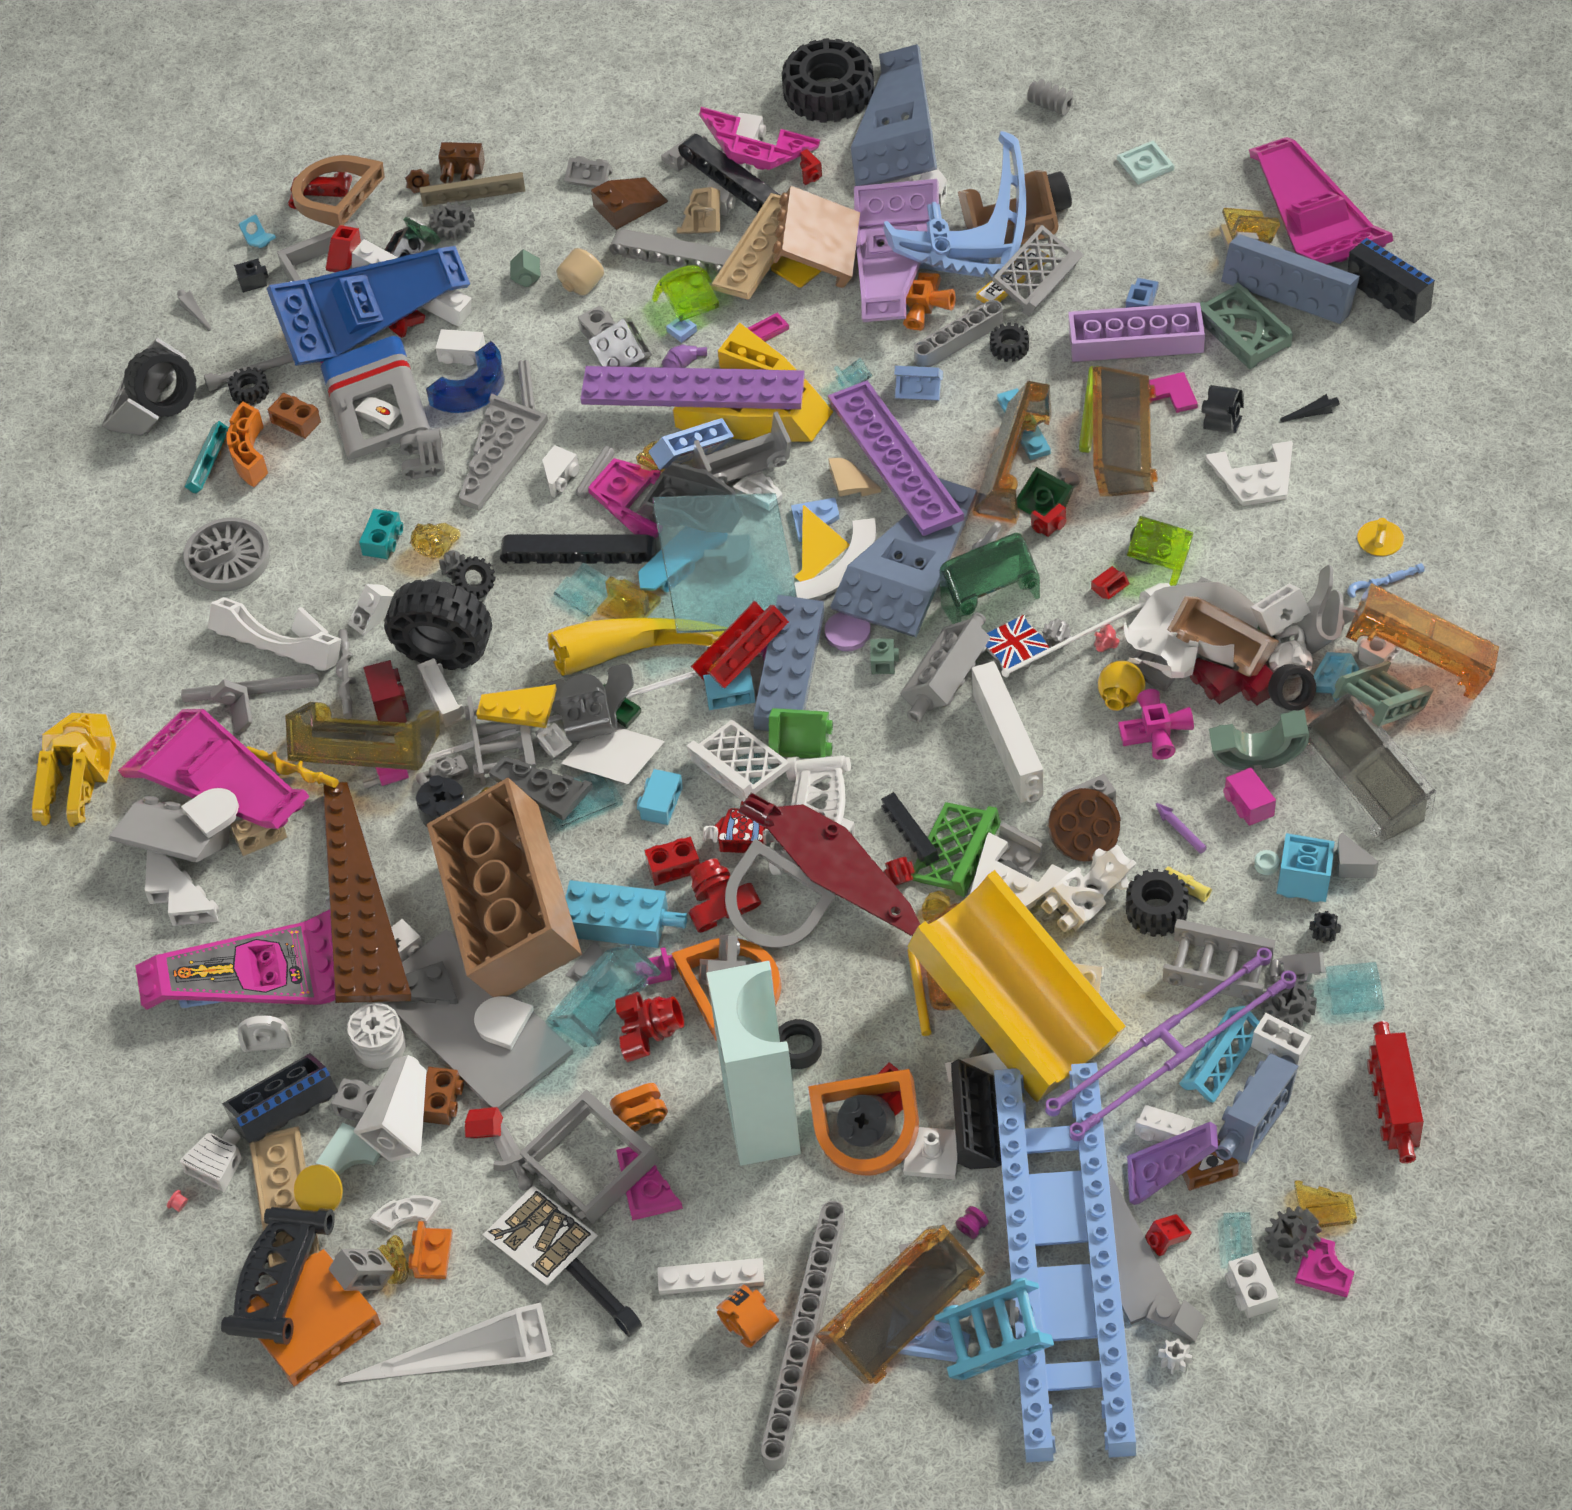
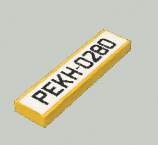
M1028 249L1026 251L1027 257H1036L1035 249ZM1040 250L1041 257H1049L1048 254ZM1014 262L1015 270H1024L1023 262ZM1028 262L1029 270H1038L1037 262ZM1011 275L1000 276L1006 283H1012ZM1016 275L1017 283H1024L1026 281L1025 275ZM992 280L976 293V299L982 303L990 300L1001 302L1008 296Z

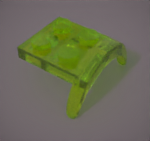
M695 265L680 267L664 275L655 286L652 295L653 302H657L660 294L664 291L679 321L720 308L719 301L709 284L712 280L708 272L702 267Z
M1139 516L1127 556L1173 570L1169 585L1176 586L1194 533L1187 529Z

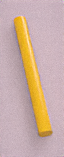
M907 949L921 1035L929 1036L931 1035V1027L920 963L913 953Z

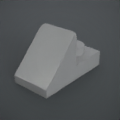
M1156 1294L1146 1317V1321L1194 1342L1206 1319L1204 1315L1186 1300L1179 1304L1159 1294Z

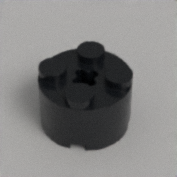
M1210 385L1208 399L1203 401L1201 412L1205 414L1203 429L1236 433L1242 420V415L1239 414L1240 408H1244L1243 391L1237 388Z
M439 775L432 776L429 781L420 787L416 795L420 818L426 827L431 821L466 802L462 786L453 779Z
M856 1095L847 1098L837 1115L839 1135L845 1141L857 1147L880 1145L893 1134L896 1124L895 1114L889 1103L876 1095ZM864 1117L869 1120L868 1124L864 1122Z

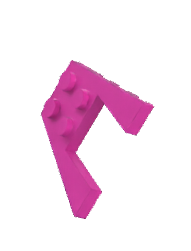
M613 458L588 487V493L632 533L651 535L656 539L662 532L660 525L629 509L650 483L655 484L661 471L655 469L651 471L641 468V465Z

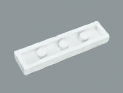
M763 1258L658 1267L659 1295L738 1288L743 1284L747 1287L765 1285Z

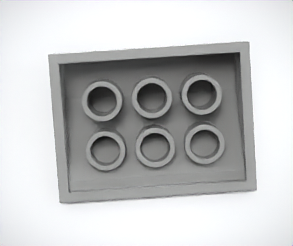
M146 796L131 806L109 835V840L198 862L228 846L231 827L230 825L208 839L183 812L179 803H164L158 801L156 797Z

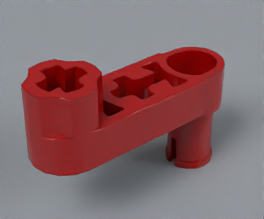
M337 172L334 174V177H317L305 187L303 195L345 197L350 190L352 176L347 172ZM291 185V188H290L291 196H290V199H289V201H288V203H289L288 205H289L291 208L296 209V207H295V205H294V202H293L292 185Z

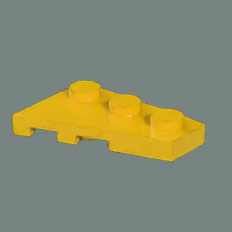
M556 684L482 694L476 712L477 719L546 728L556 693Z

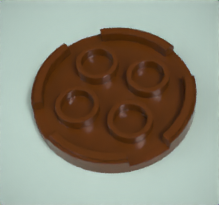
M1079 788L1065 793L1054 803L1048 818V831L1052 843L1064 856L1075 861H1093L1092 856L1098 848L1103 851H1109L1116 845L1120 833L1121 818L1116 805L1107 795L1093 789Z

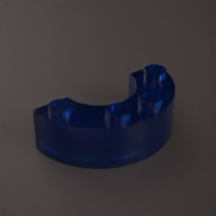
M490 341L475 352L478 370L472 376L462 380H449L445 377H440L428 386L426 392L429 405L443 412L466 413L489 404L491 394L498 396L505 381L502 358L497 346Z

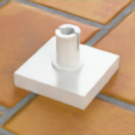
M919 1127L916 1142L905 1158L904 1175L956 1179L957 1149L955 1130Z

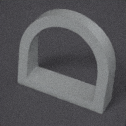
M754 839L729 878L725 892V906L732 925L745 939L762 947L783 948L800 942L812 932L836 894L810 881L800 867L757 839ZM757 856H761L821 896L807 920L797 930L782 936L761 934L753 930L740 915L737 906V889Z

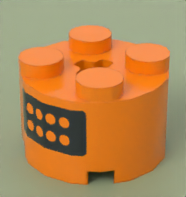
M744 1284L739 1286L716 1307V1309H719L717 1315L727 1330L730 1332L734 1331L739 1336H742L743 1339L740 1342L747 1348H752L779 1322L776 1314L765 1307L764 1303L766 1300L764 1296L756 1289L752 1292Z

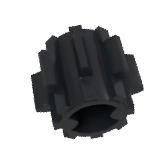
M1329 911L1315 913L1314 921H1310L1309 930L1313 931L1312 938L1316 941L1320 940L1322 943L1335 941L1336 933L1341 931V924L1337 923L1338 916L1334 913H1328Z

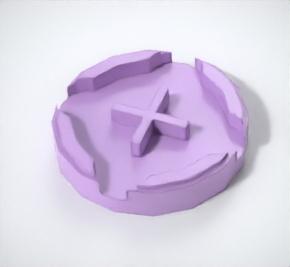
M840 612L830 617L825 624V638L828 644L833 645L837 650H857L863 647L870 638L871 628L869 622Z

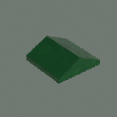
M1036 467L1012 505L1029 515L1036 511L1045 516L1058 504L1067 507L1074 487Z

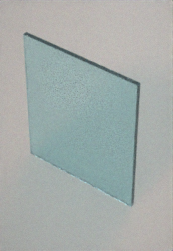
M776 493L653 497L652 501L677 633L725 631L753 601H756L765 611L770 605L776 606L778 595L797 597Z

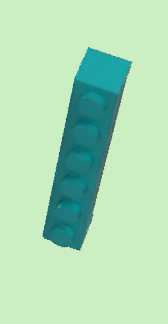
M220 421L212 425L184 487L192 493H198L203 489L226 438L229 427Z

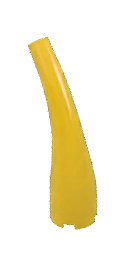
M669 618L605 619L583 622L548 633L547 642L549 650L553 649L556 658L553 663L558 672L564 676L599 665L618 656L653 646L694 644L710 647L727 628L708 623Z

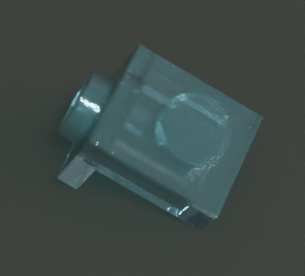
M861 358L844 370L838 365L834 367L838 374L835 378L842 387L854 386L867 381L873 376Z

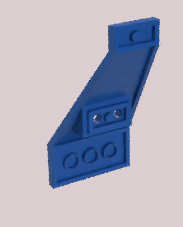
M450 246L310 279L272 284L266 290L295 366L323 362L346 353L447 291L467 288L470 285V281L456 246Z

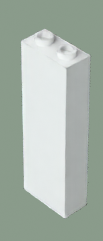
M994 661L972 667L973 697L1020 803L1037 801L1040 797H1043V768Z

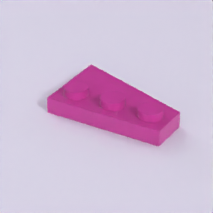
M630 1147L616 1149L621 1172L639 1156ZM656 1165L626 1192L632 1221L683 1209L681 1201L672 1192L670 1185L659 1173Z

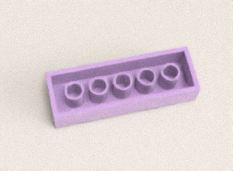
M1200 303L1069 312V339L1072 362L1204 353L1205 333Z

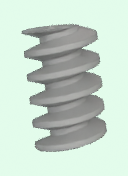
M1040 79L1038 83L1034 81L1029 86L1027 100L1064 116L1072 105L1073 91L1069 90L1066 93V88L1062 87L1059 90V85L1055 84L1052 87L1051 82L1045 84V80Z

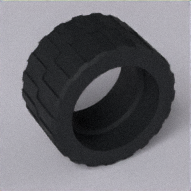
M163 348L145 349L134 355L135 357L129 361L127 368H125L123 378L124 390L128 395V399L130 398L159 417H171L181 413L182 410L189 406L190 402L194 399L197 389V379L193 367L190 366L186 359ZM161 362L168 363L174 368L176 373L175 389L167 399L161 402H152L146 397L143 383L145 375L152 366Z

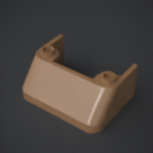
M1185 596L1167 629L1170 632H1176V637L1186 643H1189L1190 640L1196 642L1200 640L1215 646L1234 644L1233 662L1239 666L1238 671L1248 677L1259 673L1279 643L1272 636L1199 597Z

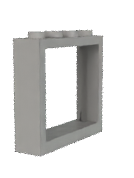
M352 221L344 225L348 227L358 228L355 221ZM337 228L277 251L280 265L290 282L301 280L293 266L328 253L331 237ZM359 229L360 239L362 242L365 239V237Z
M585 1090L520 1152L521 1157L525 1161L522 1166L531 1175L536 1173L540 1177L538 1180L547 1190L553 1188L556 1191L555 1196L564 1205L569 1203L573 1207L571 1209L572 1212L581 1221L585 1218L591 1224L597 1221L659 1161L654 1149L588 1090ZM591 1113L639 1156L590 1203L585 1205L538 1162Z

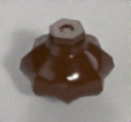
M422 169L411 170L405 177L407 182L406 188L410 189L414 194L420 192V187L430 186L429 174L425 173Z

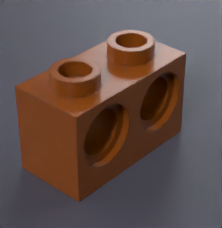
M284 392L267 409L272 424L304 439L321 423L317 407Z
M428 1066L423 1122L450 1125L452 1117L457 1116L458 1102L456 1100L458 1095H462L464 1082L460 1080L458 1070Z

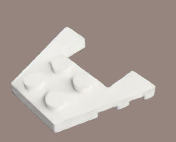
M1287 441L1272 444V451L1276 462L1231 469L1226 451L1207 454L1206 462L1213 467L1215 473L1225 482L1227 488L1242 506L1287 499L1293 442Z
M988 833L970 894L982 883L989 873L995 870L1029 910L1069 872L1052 864L1040 881L1037 882L997 862L1008 848V842Z

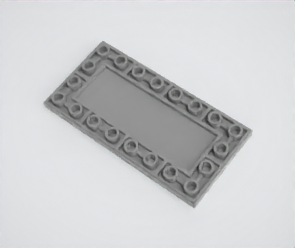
M447 929L402 962L405 974L443 961L456 993L458 1004H450V1001L436 1000V1003H425L423 1001L416 1003L404 1001L382 1002L394 1009L399 1019L449 1069L458 1070L460 1079L489 1108L498 1107L499 1111L573 1054V1049L535 1012H532L512 1050L481 1038L474 1023L475 1012L484 1001L493 997L467 977L457 938ZM515 993L507 996L523 1002Z

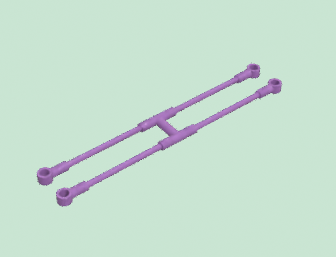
M1260 948L1256 956L1244 964L1242 969L1182 1012L1171 1016L1140 1038V1042L1072 1090L1069 1089L1058 1098L1048 1099L1045 1105V1112L1052 1117L1059 1115L1061 1108L1076 1098L1079 1092L1142 1047H1147L1158 1038H1161L1176 1055L1166 1061L1160 1069L1097 1114H1092L1081 1123H1073L1070 1126L1069 1136L1073 1141H1081L1085 1136V1132L1098 1124L1100 1119L1162 1074L1173 1070L1202 1049L1205 1043L1266 999L1274 997L1285 988H1293L1296 983L1295 973L1292 971L1283 972L1281 979L1267 988V992L1203 1038H1198L1184 1048L1168 1031L1178 1025L1181 1019L1244 974H1249L1260 965H1268L1271 962L1272 952L1268 948ZM1049 1106H1056L1057 1108L1051 1109ZM1079 1130L1081 1133L1076 1134L1073 1131Z

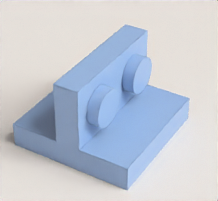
M895 366L896 399L940 401L941 380H943V371L940 368Z

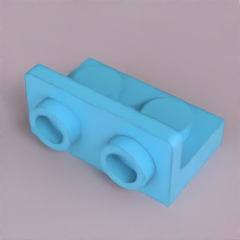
M1326 653L1314 673L1316 693H1331L1333 696L1337 680L1341 676L1359 670L1351 653ZM1344 696L1338 699L1334 698L1335 702L1341 703Z

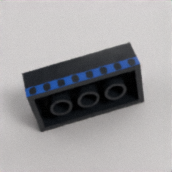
M1368 238L1364 239L1349 252L1348 272L1359 276L1357 288L1365 292L1369 298L1376 299L1385 308L1392 309L1402 319L1409 320L1412 323H1416L1431 310L1434 279Z
M309 1053L225 1101L222 1105L236 1131L248 1143L262 1140L268 1132L274 1129L284 1127L294 1117L305 1115L310 1111V1108L318 1103L329 1101L338 1090L326 1066Z

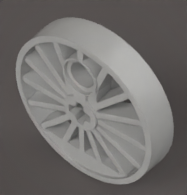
M222 518L203 525L191 535L185 545L183 558L189 575L198 585L213 591H232L251 584L262 575L269 563L270 549L266 534L257 524L242 518ZM232 530H237L236 534L231 540ZM226 531L225 538L222 539L219 532ZM214 534L217 541L214 542L208 537ZM230 567L235 575V578L229 579ZM237 567L245 572V574L240 575ZM223 573V580H219L220 576Z

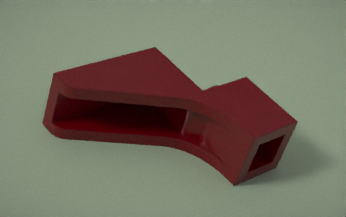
M1196 658L1193 674L1190 675V679L1194 684H1199L1204 689L1206 696L1210 700L1214 699L1219 705L1242 692L1243 697L1247 701L1251 700L1258 706L1270 698L1268 684L1273 672L1264 664L1257 675L1248 677L1239 671Z

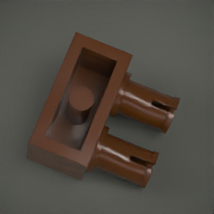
M441 142L438 159L441 169L440 180L443 183H447L448 177V183H452L454 174H462L460 177L461 181H466L468 178L472 180L474 179V174H482L485 163L482 143Z

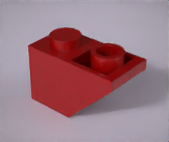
M338 226L330 240L325 267L326 271L339 272L348 270L351 267L352 252L361 243L359 228Z

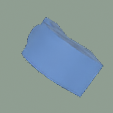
M1137 278L1136 284H1131L1126 299V308L1153 306L1159 282Z

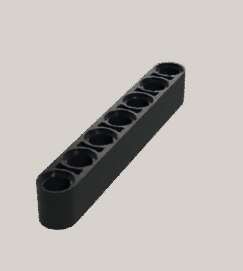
M692 134L678 147L679 154L683 159L757 213L771 193L780 195L740 164L729 159L725 153L698 134Z
M509 534L502 538L500 560L505 564L507 562H514V564H530V562H537L536 564H552V562H559V564H574L575 562H582L581 564H597V562H604V564H619L620 562L642 564V562H649L655 556L656 539L646 534Z

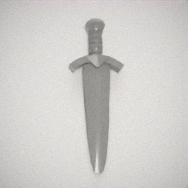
M480 1100L481 1108H489L482 1100ZM502 1121L501 1136L492 1137L502 1161H494V1170H513L518 1180L519 1189L523 1191L528 1190L532 1187L533 1180L525 1173L522 1167L525 1161L520 1155L521 1151Z

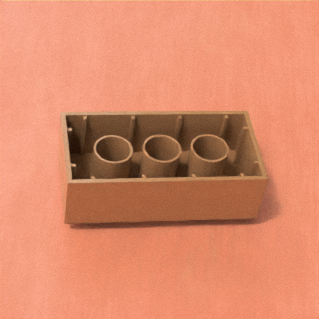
M509 778L502 780L427 824L467 977L492 997H507L582 955L539 806Z

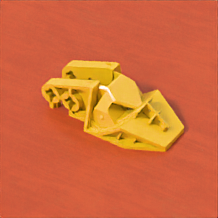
M71 713L42 734V751L39 752L32 802V818L34 821L41 822L42 826L50 824L51 815L49 807L50 804L56 801V790L58 784L63 780L58 767L59 759L62 765L67 766L71 763L70 759L73 758L66 810L70 827H75L77 823L85 822V805L90 803L95 782L107 783L116 749V742L106 714Z

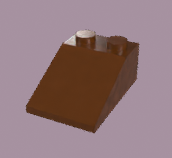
M645 177L608 180L591 189L593 207L616 230L668 202Z

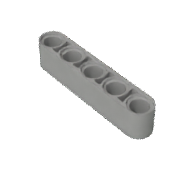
M990 300L914 345L915 365L917 367H931L993 331L996 326L999 327L1003 323L1002 304L999 301Z

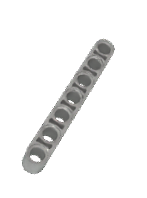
M619 229L609 246V250L613 255L619 254L622 257L631 259L639 258L642 261L651 263L659 262L662 263L661 265L671 267L679 266L682 267L681 269L691 271L699 270L702 271L701 273L711 275L719 273L733 250L626 229Z

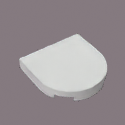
M214 788L199 794L182 805L181 808L209 839L236 819L239 804L236 796L231 791L223 788Z
M493 997L484 1001L476 1010L474 1016L475 1027L484 1040L512 1050L534 1009L532 1005L510 997Z
M254 1016L245 1019L238 1026V1040L243 1052L291 1048L292 1046L289 1028L279 1018Z

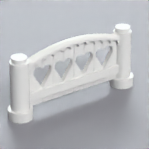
M844 755L811 759L787 758L791 765V768L786 771L789 781H795L791 804H804L831 820L842 824L845 810L843 774L851 770L850 758ZM826 778H831L828 783L830 785L828 790L822 791L813 786ZM824 796L828 797L825 801L827 806L824 809H817L809 805ZM784 849L783 851H775L787 860L797 865ZM769 862L772 875H782L785 873Z

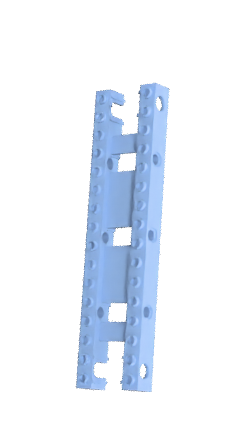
M1097 1062L1071 1064V1071H1069L1071 1090L1098 1072ZM1017 1068L994 1070L1011 1281L1018 1278H1027L1029 1281L1038 1283L1039 1289L1029 1292L1028 1297L1036 1328L1040 1332L1051 1334L1053 1341L1097 1338L1100 1357L1099 1361L1046 1364L1043 1349L1018 1359L1026 1463L1054 1461L1053 1453H1056L1055 1436H1052L1051 1432L1053 1414L1052 1404H1049L1048 1391L1102 1388V1419H1105L1107 1432H1104L1105 1450H1108L1109 1458L1136 1456V1437L1103 1118L1100 1119L1098 1124L1085 1132V1136L1081 1141H1073L1070 1138V1126L1025 1129L1026 1105L1022 1101V1093H1024L1023 1075H1020V1071ZM1099 1079L1079 1092L1076 1098L1072 1100V1115L1076 1119V1123H1081L1092 1114H1097L1102 1110ZM1079 1130L1073 1131L1076 1134L1081 1133ZM1079 1150L1080 1171L1029 1174L1027 1154ZM1088 1242L1090 1264L1037 1267L1035 1246ZM1016 1297L1013 1300L1016 1301L1015 1307H1018L1019 1317L1017 1323H1015L1016 1339L1025 1337L1026 1329L1018 1298Z

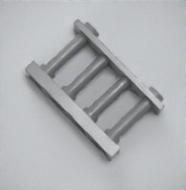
M523 687L513 688V690L523 689ZM467 696L468 706H464L466 720H471L477 764H473L475 778L480 777L481 785H486L485 774H488L498 763L483 765V754L519 748V750H524V755L515 760L531 764L533 768H536L530 726L503 722L477 726L475 716L478 706L474 707L472 696ZM512 729L521 732V736H517V739L480 745L478 736Z
M1177 919L1174 941L1180 943L1174 964H1164L1163 981L1174 986L1182 985L1210 992L1234 974L1239 955L1254 958L1260 948H1268L1272 952L1271 961H1273L1276 940ZM1191 944L1204 947L1198 971L1183 968L1189 945ZM1214 950L1229 952L1223 976L1208 973ZM1262 965L1250 972L1247 982L1236 980L1219 992V994L1253 1002L1263 992L1264 985L1257 984Z

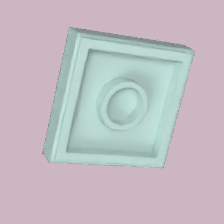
M1154 141L1117 155L1119 163L1138 185L1171 172L1175 167Z

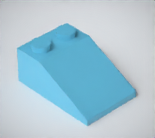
M1286 833L1276 894H1281L1287 898H1304L1311 902H1326L1335 841Z

